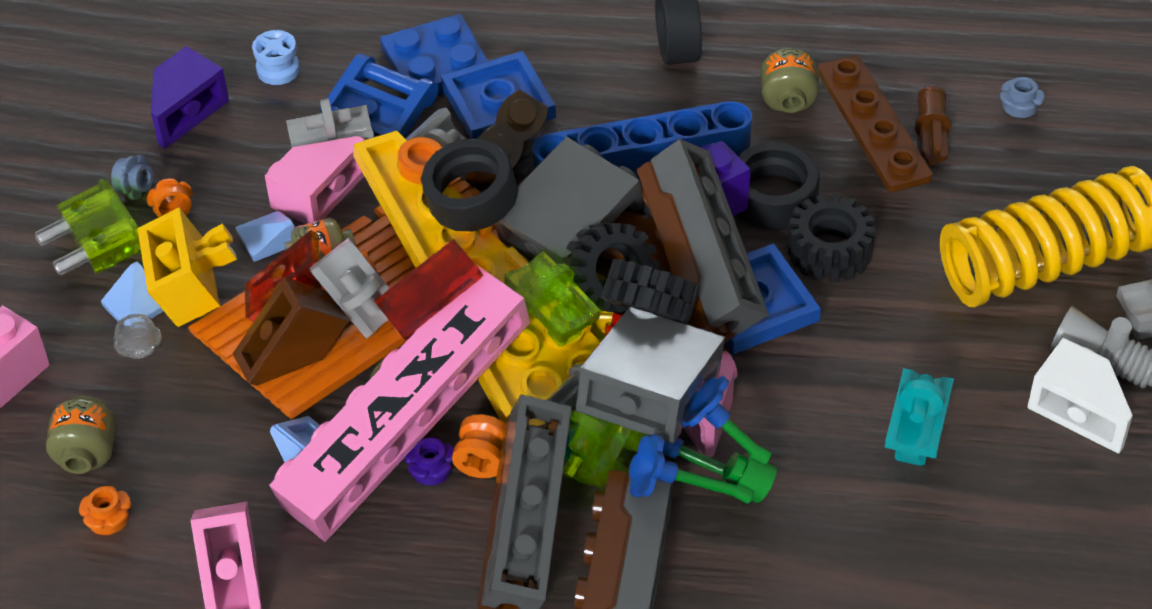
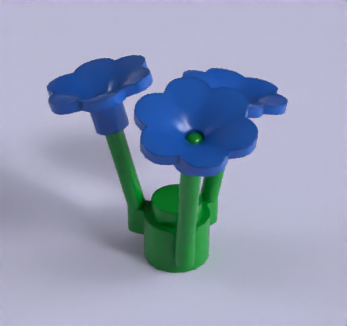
M724 376L718 379L712 377L701 386L699 391L694 393L685 406L682 428L688 425L693 427L705 418L716 429L722 427L747 452L744 455L735 452L725 465L682 445L684 441L679 438L674 443L664 441L663 437L657 434L652 436L645 435L641 439L638 452L630 464L629 475L632 479L630 495L637 498L641 496L649 497L655 488L657 480L670 484L676 480L733 496L746 504H749L750 501L760 503L766 497L777 473L776 466L768 463L772 452L752 441L729 419L730 413L720 404L729 380ZM663 454L676 459L677 455L722 475V480L724 481L678 469L677 464L665 460Z

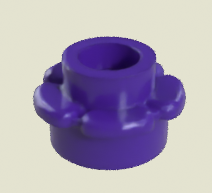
M436 437L421 439L405 457V462L409 464V473L417 482L423 485H437L444 482L452 471L451 463H453L452 454L454 449L450 444H443L442 440Z

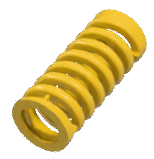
M1136 166L1123 167L1116 174L1105 173L1098 176L1094 181L1084 180L1077 182L1071 188L1055 189L1049 195L1033 196L1026 203H1011L1003 211L999 209L989 210L980 218L968 217L957 223L946 224L940 234V253L944 271L951 287L962 303L968 307L975 308L984 305L990 299L991 292L997 297L1005 298L1014 291L1015 286L1022 290H1029L1036 285L1038 279L1048 283L1055 281L1060 276L1061 271L1067 275H1074L1083 268V264L1096 268L1104 263L1106 257L1111 260L1124 258L1129 249L1140 253L1152 249V181L1142 169ZM1137 187L1140 189V191H1141L1142 194L1144 195V198H1145V200H1146V202H1147V206H1146L1145 202L1143 201V199H1142L1140 193L1136 190ZM1128 208H1129V210H1130V212H1131V214H1132V217H1133V219H1134V222H1133L1132 219H1131V216H1130V214H1129V212H1128ZM1104 214L1106 215L1108 222L1110 224L1113 239L1108 232L1104 219ZM1082 222H1083V224H1084V226H1085V229H1086V231H1087V234H1088V237H1089V241H1090V245L1088 244V241H1087V239H1086V237H1085V234H1084V231H1083V227H1082ZM1060 232H1061V234H1062V236H1063V239H1064V241H1065L1066 249H1065V247H1064V245H1063V243H1062V239H1061V236H1060ZM1039 244H1040V246H1041V249H1042V252H1043V256H1042V253H1041V251H1040ZM968 254H969V256H970V258H971V261H972V264H973V268H974V272H975V280H974V278H973V276H972V273H971V270H970L969 261H968Z

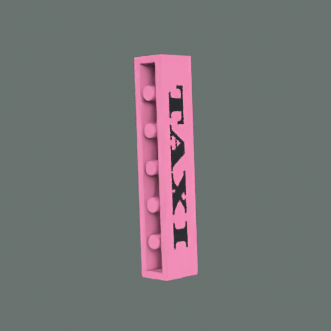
M479 266L467 279L459 280L451 289L448 299L434 313L427 314L421 319L414 334L400 349L391 351L385 357L380 370L365 385H360L353 390L346 401V405L330 422L327 421L321 424L315 430L310 443L295 459H289L278 469L273 482L269 486L280 507L326 542L530 324L524 297Z

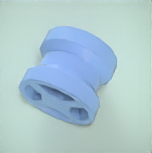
M271 30L256 37L253 41L252 50L257 60L256 72L258 78L270 85H282L294 80L300 71L294 36L282 30Z

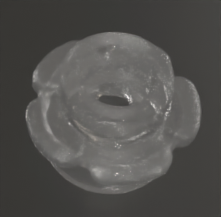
M131 314L123 317L116 324L113 336L116 341L114 343L115 351L123 357L134 359L144 358L152 354L154 346H158L162 339L160 329L154 327L151 318L143 314Z

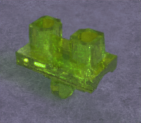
M544 251L524 267L518 270H511L505 274L504 284L524 297L527 312L532 313L548 329V336L558 346H564L581 335L584 328L600 318L601 310L573 282L574 272L565 263L557 265Z
M571 411L569 427L576 433L568 445L573 452L565 464L562 474L571 481L594 485L605 490L609 470L625 471L627 473L628 469L616 460L623 446L628 450L638 451L641 439L647 434L578 411Z

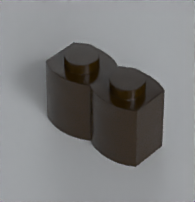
M518 90L505 99L498 110L494 125L486 129L478 139H485L499 145L508 155L515 175L518 163L529 156L532 152V145L540 137L548 107L522 90ZM474 171L465 174V181L483 192L492 185L497 176L488 172Z

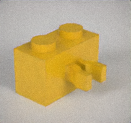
M177 208L137 228L147 291L177 327L220 307L213 267L224 266L237 260L236 253L229 245L233 242L232 235L223 224L211 229L202 236L183 211Z

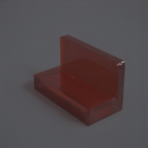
M452 239L374 302L406 341L414 334L416 329L480 280L483 273L457 242Z

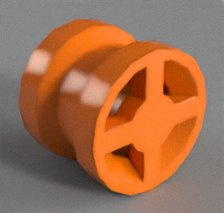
M484 414L466 417L462 421L459 431L461 441L455 445L452 454L454 466L462 473L471 477L492 478L497 476L505 424L495 417Z

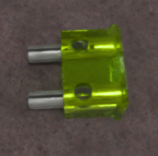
M105 179L99 180L97 182L98 185L56 205L62 219L35 232L36 240L41 246H45L68 233L71 234L78 245V249L53 261L55 271L61 276L87 262L95 274L136 253L141 254L138 226L109 182Z

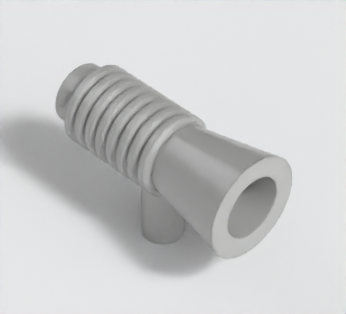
M1074 306L1069 308L1057 330L1050 350L1053 351L1062 338H1065L1109 359L1116 376L1120 375L1122 379H1127L1128 382L1133 381L1134 385H1140L1141 388H1145L1147 385L1152 387V348L1149 349L1146 345L1142 346V343H1136L1133 339L1129 340L1132 324L1128 319L1124 317L1115 318L1111 323L1109 331H1107Z

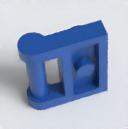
M359 53L354 57L327 98H329L331 111L367 105L374 137L398 131L406 138L425 107H430L434 103L438 94V84L426 78L417 80L376 64L373 57ZM371 80L409 96L404 100L362 82Z

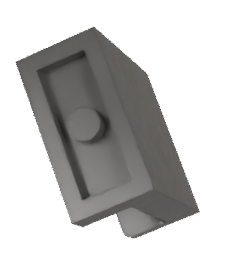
M565 137L517 187L518 192L514 206L503 219L495 223L502 243L509 247L513 246L521 255L564 281L563 274L570 273V266H562L563 257H571L572 251L566 248L570 241L579 240L575 234L581 229H590L589 225L613 223L626 208L639 213L645 206L641 194V182L637 175L629 168L624 166L618 168L603 159L601 154L592 146H582L572 139Z
M629 307L581 366L576 411L650 436L657 434L662 436L664 441L674 443L682 430L686 404L703 381H707L712 377L718 378L725 337Z

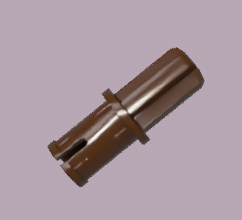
M928 86L918 92L919 117L915 121V131L920 136L921 156L926 159L928 165L935 166L937 162H945L948 158L947 135L951 131V121L946 115L945 91L937 86Z

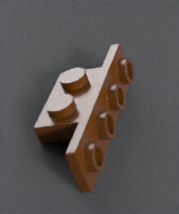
M853 55L819 64L817 74L889 192H896L930 183L932 179L930 168L858 55Z

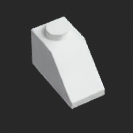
M1062 338L1034 376L1028 409L1118 454L1122 451L1133 415L1109 359L1096 354L1089 348Z

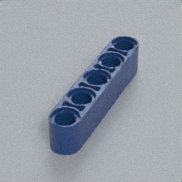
M729 101L548 133L540 136L532 145L533 170L565 137L572 139L582 146H592L601 154L603 159L618 168L620 166L629 168L638 178L639 175L636 169L648 161L651 162L653 157L679 139L696 146L723 141L739 156L751 146L752 112L742 103Z

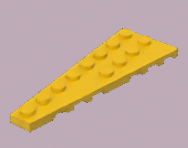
M398 131L355 143L353 145V157L438 308L448 299L453 286L459 280L467 279L478 266L524 297L530 324L478 378L499 419L505 424L520 394L547 400L569 378V370L575 364H583L601 343L591 332L592 326L581 315L579 317L575 316L557 298V291L513 246L507 248L492 233V226L473 232L454 231L442 226L432 216L423 193L422 184L407 181L398 171V150L407 141ZM446 187L443 191V195L447 197L463 198L454 187L450 189ZM581 413L584 418H585V417H591V418H593L595 421H596V420H599V418H596V417H593V416H590V415ZM529 419L530 425L538 426L545 424L544 421L539 419Z

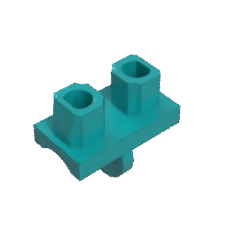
M903 368L884 447L895 450L894 458L897 461L922 466L925 465L927 457L936 459L952 392L953 378H933L931 375H919L913 370Z

